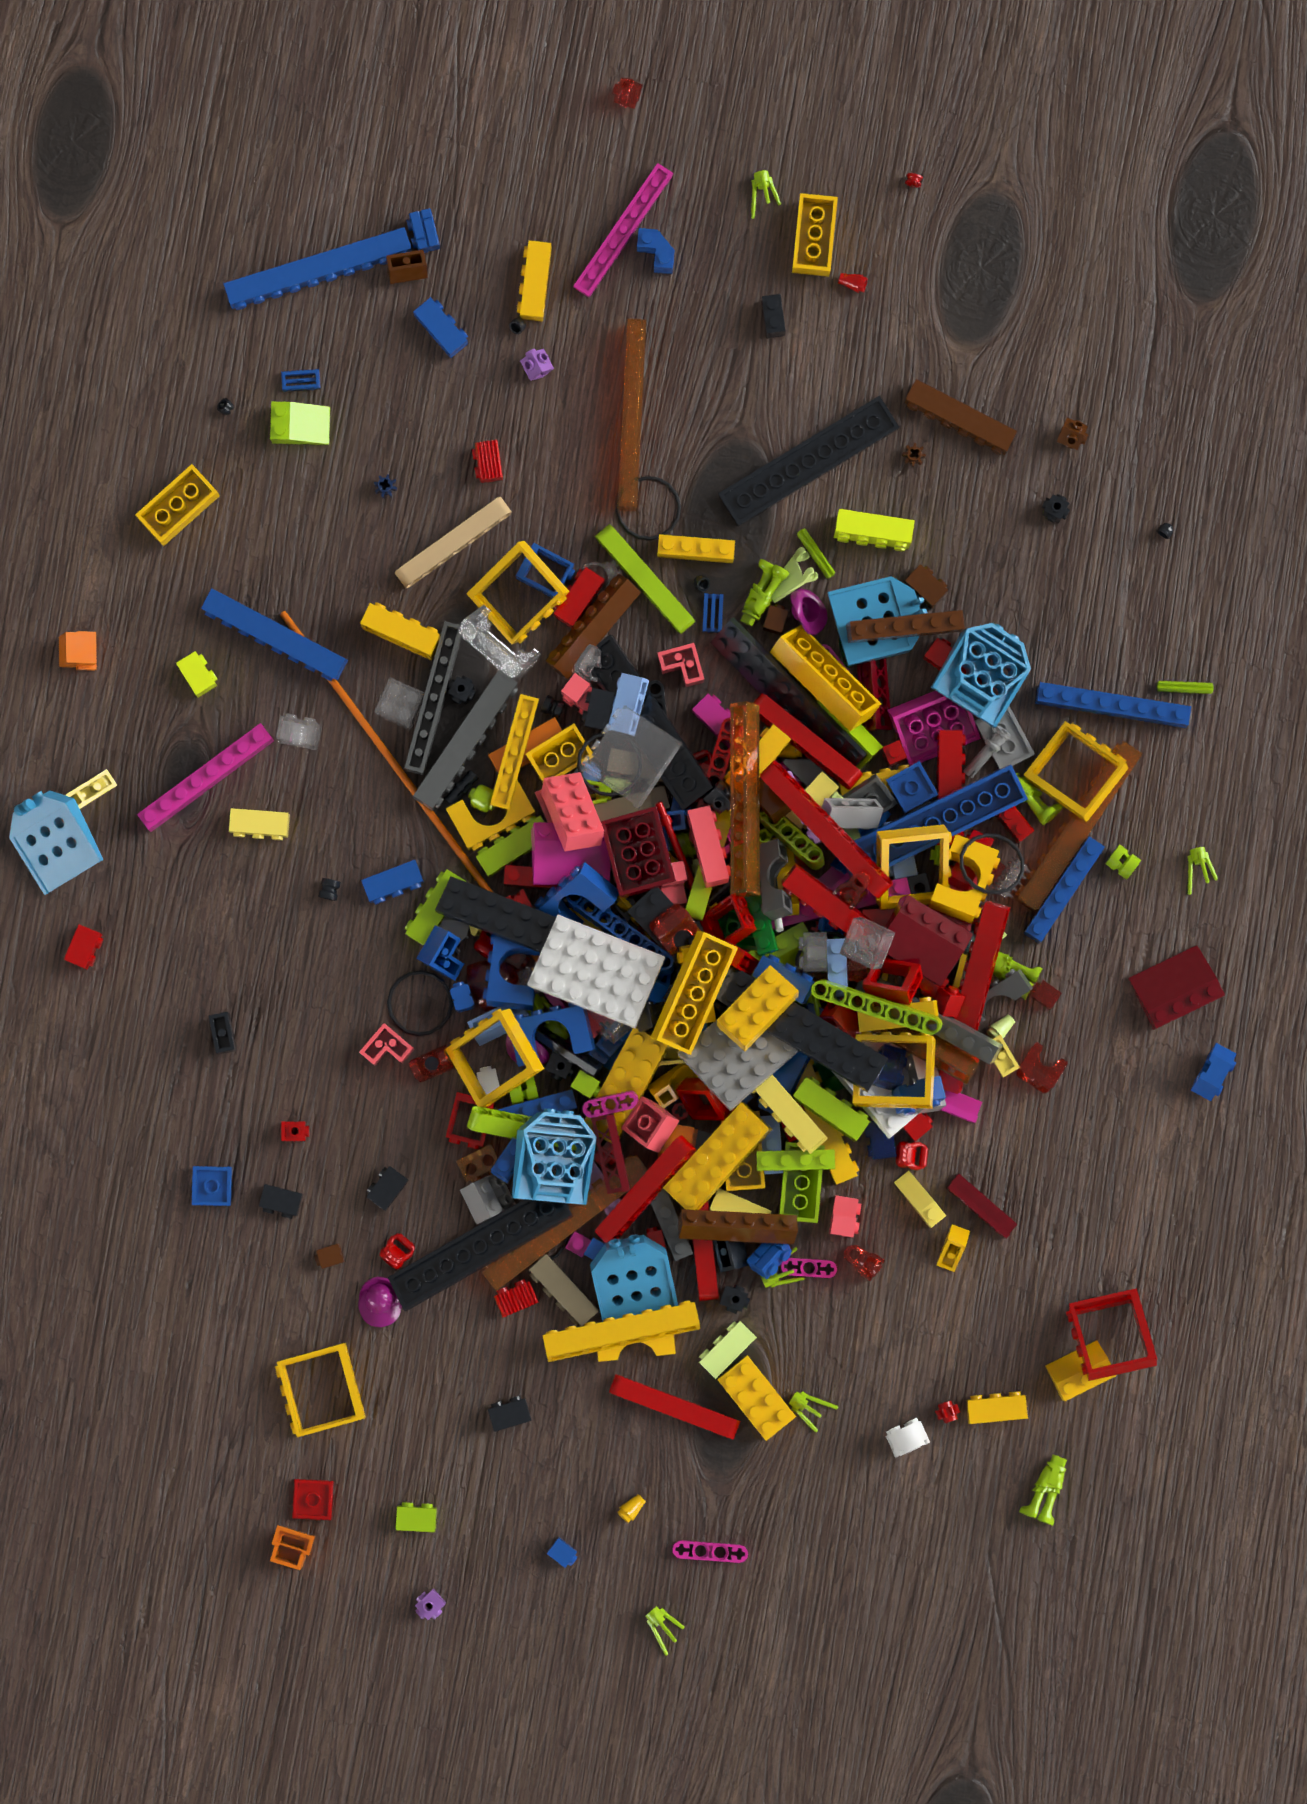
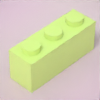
M734 1321L727 1328L729 1332L724 1337L720 1335L713 1342L715 1346L710 1351L706 1349L699 1356L701 1358L699 1363L715 1379L757 1338L741 1321L738 1323Z

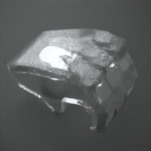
M589 644L575 663L574 672H577L584 680L597 682L598 678L592 676L591 671L594 667H602L600 664L601 650L597 646Z

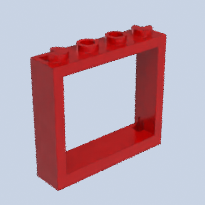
M1137 1288L1069 1303V1311L1066 1312L1068 1322H1072L1073 1340L1077 1339V1355L1082 1357L1081 1369L1083 1375H1087L1088 1381L1157 1366L1156 1352ZM1131 1303L1146 1357L1092 1369L1077 1315Z

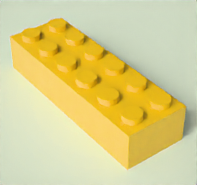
M802 625L781 636L770 651L775 659L807 688L849 731L869 720L881 705L839 661L803 629Z
M697 930L650 1038L689 1055L692 1054L738 947Z
M637 1024L636 1028H633L596 1098L624 1091H634L640 1100L669 1046L650 1038L652 1032H639ZM627 1095L626 1099L620 1101V1107H622L621 1104L624 1102H629V1105H631L634 1099ZM607 1099L605 1102L608 1109H614L616 1106L615 1101L612 1099ZM599 1101L600 1105L591 1106L590 1110H592V1113H594V1111L597 1108H602L601 1101ZM634 1108L614 1113L619 1139L624 1133V1130L621 1128ZM586 1116L584 1121L594 1133L591 1118ZM607 1119L596 1121L597 1129L605 1133L608 1129ZM604 1137V1140H606V1141L612 1143L611 1140H609L608 1138Z
M741 1102L663 1189L684 1209L700 1210L767 1137L773 1128L746 1103Z

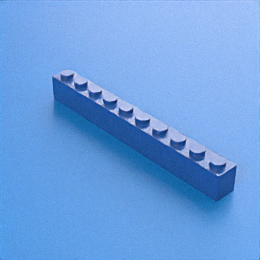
M405 227L223 284L231 308L240 310L247 307V304L250 303L260 304L266 298H279L283 296V293L289 291L290 293H295L305 286L314 287L324 280L327 282L336 280L337 276L340 275L350 276L357 270H369L373 268V265L379 263L385 265L387 264L386 255L411 252L412 249Z

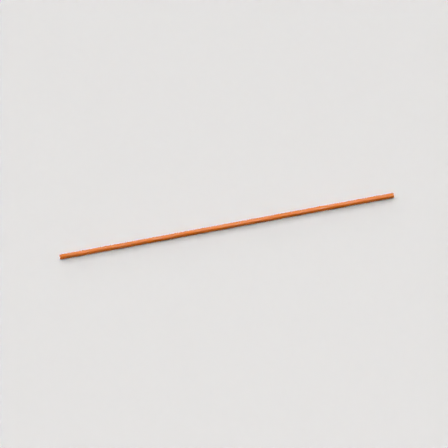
M283 611L280 617L288 628L304 636L288 613ZM336 679L328 680L407 789L414 795L417 791L416 786ZM418 802L478 885L485 890L493 892L435 812ZM531 955L537 963L539 956Z

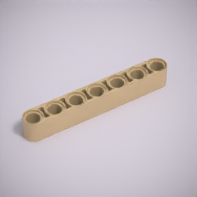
M501 497L496 498L396 570L395 575L406 589L411 587L506 519L512 511Z

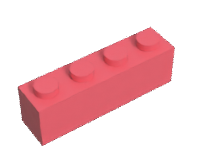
M710 805L687 810L686 817L705 888L728 883L729 877L732 874L730 866L725 863V858H727L726 850L720 845L719 840H722L720 829H716L715 822H717L715 811H711Z

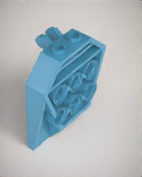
M890 576L827 593L848 666L909 653L913 649L919 636L896 638V640H875V645H869L867 641L848 643L846 624L850 621L883 618L884 614H889L891 617L927 614V609H920L919 607L924 603V598L916 595L915 590ZM878 596H884L886 603H881L878 600ZM862 601L865 605V608L860 609L857 606L856 602Z
M996 623L967 628L960 633L931 688L991 725V727L996 728L1031 670L1024 643L1016 635L1007 633L1003 630L1002 626ZM972 648H974V649L976 650L977 655H974V654L972 653V651H971ZM987 658L992 660V666L988 664ZM961 667L965 668L966 675L962 673ZM1003 668L1008 671V676L1004 674ZM977 677L982 680V685L977 682ZM993 687L997 689L998 695L993 692Z
M40 791L32 796L33 800L26 799L21 804L15 806L9 836L44 895L103 860L76 800L53 791H48L44 794Z
M544 1109L543 1112H537L517 1130L512 1198L580 1205L587 1204L597 1137L580 1115H573L574 1111L562 1110L561 1113V1111H556L555 1109ZM537 1140L540 1142L539 1150H537L535 1147V1143ZM555 1142L559 1147L557 1152L553 1148ZM573 1144L576 1146L577 1149L575 1154L572 1152L571 1149ZM535 1164H537L539 1168L537 1173H535L533 1170ZM553 1166H555L557 1169L555 1175L552 1174ZM571 1167L575 1170L573 1177L570 1175Z
M631 1235L626 1239L610 1240L603 1245L590 1264L602 1322L606 1318L613 1317L614 1319H619L629 1313L634 1315L641 1314L642 1311L652 1309L653 1311L660 1310V1307L665 1305L678 1306L666 1248L644 1235ZM649 1266L655 1267L653 1270H646ZM630 1270L636 1271L634 1274H627ZM612 1274L617 1275L613 1279L608 1278ZM653 1287H659L657 1291H651ZM635 1291L640 1292L638 1295H632ZM616 1295L621 1296L620 1299H613Z

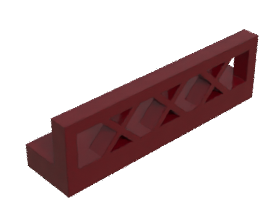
M886 658L879 659V669L876 666V660L857 664L858 681L878 701L880 697L883 699V706L880 705L873 716L862 724L868 732L892 730V722L887 711L890 709ZM878 678L881 680V684H882L881 687H879V685H878V682H877V679H878ZM881 716L885 720V726L881 725Z
M614 1113L591 1118L594 1134L597 1137L596 1144L607 1194L630 1191ZM607 1119L608 1129L605 1133L597 1129L596 1121ZM604 1137L612 1142V1148L609 1152L601 1147ZM609 1156L616 1160V1167L613 1171L605 1166V1161ZM613 1175L620 1179L621 1187L610 1188L609 1180Z
M958 1174L946 1187L1004 1239H1007L1011 1231L1017 1226L1016 1222L962 1175Z

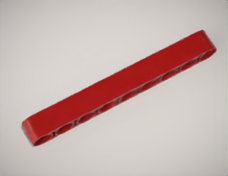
M772 761L760 773L761 779L875 897L880 898L893 885L891 879L778 762Z

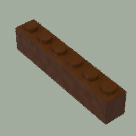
M917 379L904 402L909 409L923 412V415L928 419H937L941 422L942 426L958 430L957 433L961 436H969L975 439V443L981 446L987 445L991 447V451L999 455L1006 454L1017 433L1016 430Z
M617 574L610 581L606 589L598 595L596 601L587 608L580 620L574 624L570 632L562 638L560 644L550 652L549 657L545 661L558 674L569 679L641 592L626 577Z
M963 610L850 621L846 624L848 643L961 632L965 629Z
M681 1209L678 1220L679 1239L794 1244L798 1233L797 1215Z

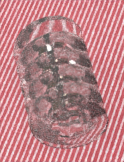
M1012 856L1014 862L1008 861L1007 864L1010 868L1004 867L1003 871L1005 874L1000 873L999 878L1001 880H995L997 887L991 886L992 890L998 891L1008 888L1017 880L1020 873L1019 859ZM1024 864V872L1030 873L1031 871ZM1014 887L1011 891L1017 892L1018 890ZM1011 891L999 894V896L1005 899L1007 897L1013 898V895L1010 893Z

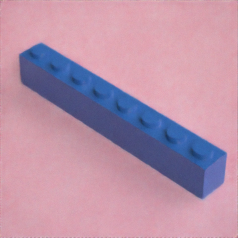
M212 588L201 608L206 611L204 615L214 620L216 617L222 619L221 624L232 628V626L239 628L238 633L246 637L249 634L256 637L255 642L263 646L266 643L271 645L272 651L280 655L282 652L288 654L289 660L297 664L299 661L305 663V668L312 672H315V670L322 672L321 676L329 681H332L333 678L338 680L348 662L346 658Z
M1044 682L1038 684L1035 704L1181 728H1186L1189 725L1192 707Z

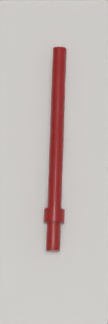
M662 801L655 803V806L660 816L661 825L666 830L678 861L684 862L687 883L691 890L694 877L672 827V819L667 814Z

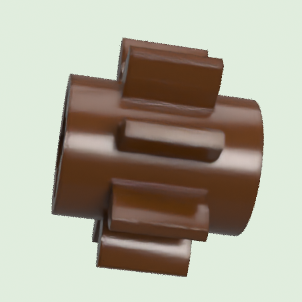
M916 443L911 448L906 445L908 452L902 453V456L906 457L904 463H911L912 468L916 463L922 465L920 458L926 457V454H922L924 447L919 448L916 446ZM911 452H912L913 454H914V453H918L917 458H916V457H912V458H911V457H910Z

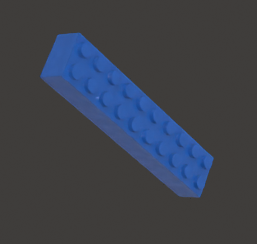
M1007 765L853 841L876 863L877 831L944 824L947 830L951 832V835L954 836L1028 800L1012 765ZM940 839L889 844V867L940 843ZM846 868V871H847V873H848V875H849L851 881H855V882H857V883L860 882V881Z

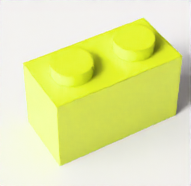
M195 651L176 663L198 698L217 686L215 681L218 679L212 670L208 672L205 667L207 661L202 654L198 655Z

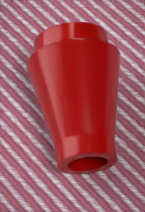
M841 273L838 284L859 293L865 291L868 278L864 277L863 274Z

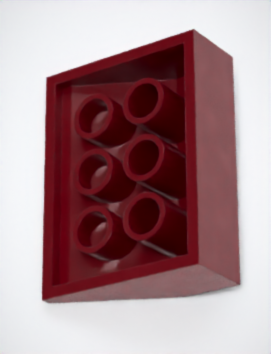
M656 806L600 821L604 829V838L619 896L622 899L676 881Z
M906 895L900 898L874 948L894 960L920 964L923 977L941 986L965 951L973 934L911 896Z
M1198 945L1128 978L1153 1030L1225 996L1217 977Z

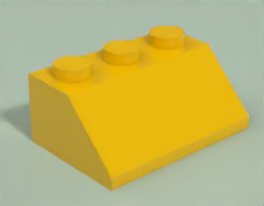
M573 723L525 754L543 783L544 778L565 775L577 767L578 753L585 740ZM588 745L582 754L581 764L594 756Z
M1097 1340L1086 1345L1092 1369L1111 1365ZM1077 1351L1045 1365L1062 1401H1067L1117 1375L1088 1381L1087 1375L1082 1373L1081 1364L1083 1360L1082 1357H1078Z

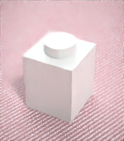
M491 1066L480 1068V1072H477L478 1081L486 1095L500 1086L495 1068L491 1069Z

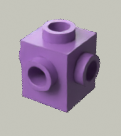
M531 349L520 360L530 381L543 378L554 369L544 349L537 351Z
M433 1588L428 1594L424 1591L416 1599L418 1603L415 1605L417 1608L415 1611L422 1619L426 1618L429 1620L431 1617L436 1619L442 1613L441 1608L446 1602ZM426 1603H431L432 1608H428Z

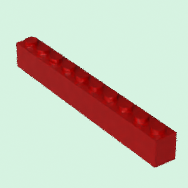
M795 863L781 881L782 886H784L782 889L786 893L796 895L802 905L812 907L814 909L813 912L818 917L827 918L829 920L828 923L836 930L840 928L845 932L844 935L849 940L853 941L855 939L859 942V947L865 952L871 951L875 954V959L877 957L893 959L874 948L884 930L881 926ZM923 977L919 985L920 992L926 997L931 996L935 999L939 987H945L949 983V979L947 977L943 984L938 986Z
M991 901L981 905L982 909L979 915L981 919L974 929L975 941L971 942L969 953H971L970 960H967L964 966V971L966 972L965 979L962 978L959 985V990H961V994L965 998L958 1017H953L977 1031L1011 908ZM945 1040L944 1045H947L945 1053L942 1052L939 1063L942 1065L938 1074L941 1076L944 1090L959 1094L962 1092L971 1054Z

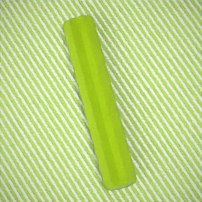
M805 528L798 531L797 536L827 579L833 577L835 571Z
M1157 682L1158 692L1211 694L1214 689L1213 683Z

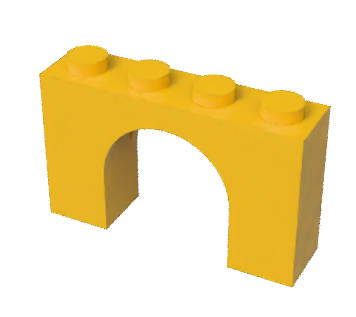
M518 780L510 808L507 810L504 819L496 825L485 826L476 822L463 799L446 808L467 849H473V851L483 847V842L487 840L492 842L500 837L499 834L503 831L510 832L517 827L516 824L522 821L526 823L530 820L529 818L536 814Z
M955 835L950 848L951 860L960 863V853L970 839ZM974 841L967 847L963 856V864L975 872L978 880L977 886L985 889L986 885H991L994 877L991 874L992 869H997L1000 858L997 857L999 850ZM937 883L928 907L972 924L974 917L978 919L982 909L979 907L980 901L984 902L987 894L975 888L969 891H957Z

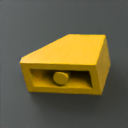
M951 1225L938 1258L937 1266L955 1272L965 1250L970 1233L969 1230Z

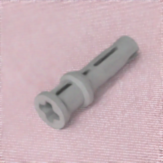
M997 726L996 732L985 740L986 745L963 770L964 773L973 778L994 752L1001 749L1000 746L1011 735L1001 726Z

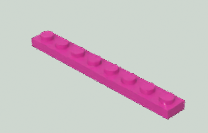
M659 163L656 164L574 284L576 290L590 298L672 178L673 172Z

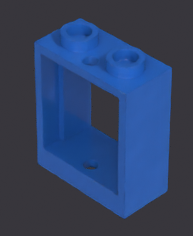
M536 543L532 544L531 549L537 555L540 554L567 568L560 580L563 585H565L567 580L571 581L576 571L573 569L574 563ZM525 557L516 574V579L554 598L558 594L556 590L552 591L526 577L533 564Z

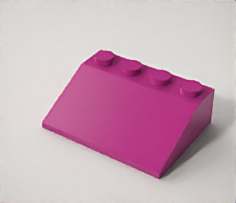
M936 690L887 710L898 740H900L907 755L909 766L919 761L922 763L937 757L938 730H963V734L966 735V744L981 739L972 713Z
M534 822L531 829L533 885H558L564 876L568 877L575 866L579 867L584 862L610 882L611 862L604 834L600 846L564 852L554 824Z

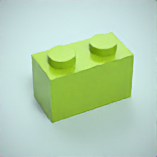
M580 1070L570 1087L588 1099H592V1097H597L601 1089L599 1086L601 1083Z
M402 1502V1506H397L396 1530L435 1532L437 1508L433 1507V1504L421 1503V1507L413 1506L411 1502Z

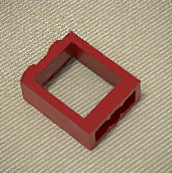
M731 894L704 914L703 921H700L704 932L735 945L757 930L745 898ZM732 909H735L742 927L725 938L718 919Z
M877 957L874 964H871L867 978H864L862 987L865 989V993L892 1002L910 1005L923 979L921 965ZM881 973L906 977L902 987L877 983Z
M685 1078L676 1089L682 1103L694 1120L725 1121L736 1109L735 1107L729 1111L700 1078ZM698 1094L706 1095L711 1105H703Z
M457 1092L446 1138H450V1143L460 1145L462 1141L468 1143L467 1147L479 1150V1146L484 1147L487 1133L481 1134L480 1141L452 1134L460 1101L476 1105L471 1095ZM495 1102L485 1108L493 1109Z

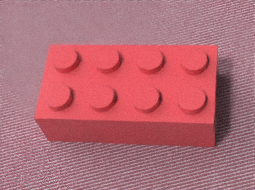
M581 773L544 778L541 794L564 852L600 846L604 829Z

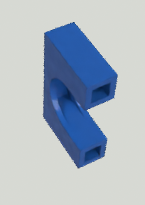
M584 862L579 867L575 866L568 877L564 876L559 881L558 886L551 887L544 898L541 896L534 906H536L535 909L557 917V915H561L583 924L584 921L565 905L563 897L568 895L583 896L604 912L616 901L619 892L613 884Z
M491 934L493 951H489L488 963H491L490 970L487 969L486 971L488 988H484L483 999H486L487 1006L533 1011L535 989L529 986L508 983L500 975V967L503 961L511 955L527 954L540 956L541 953Z
M568 1003L569 1007L561 1008V1005L550 1007L548 1012L543 1013L542 1009L532 1011L530 1016L524 1017L523 1013L514 1016L539 1058L535 1033L539 1025L548 1020L558 1021L567 1028L574 1054L596 1049L587 1009ZM513 1045L518 1067L524 1066V1062Z

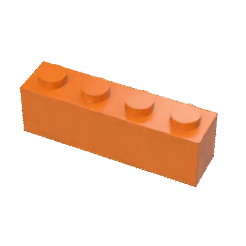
M555 717L530 731L525 753L562 731ZM506 745L488 755L498 774ZM525 753L521 764L522 768L530 764Z

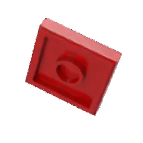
M294 1479L292 1518L332 1520L334 1481Z

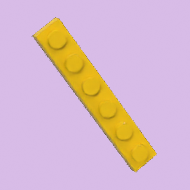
M520 694L491 799V806L506 810L510 808L538 706V698Z

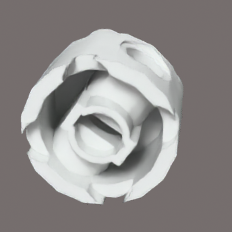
M917 1418L904 1424L905 1427L902 1429L899 1425L886 1432V1438L895 1458L930 1443L921 1421H918Z

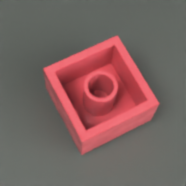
M642 1096L621 1129L647 1149L659 1153L679 1123V1120L655 1101Z

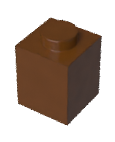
M778 604L770 605L763 626L764 631L777 635L782 634L788 614L784 606Z
M340 1243L316 1250L317 1255H314L317 1266H321L322 1269L345 1262Z

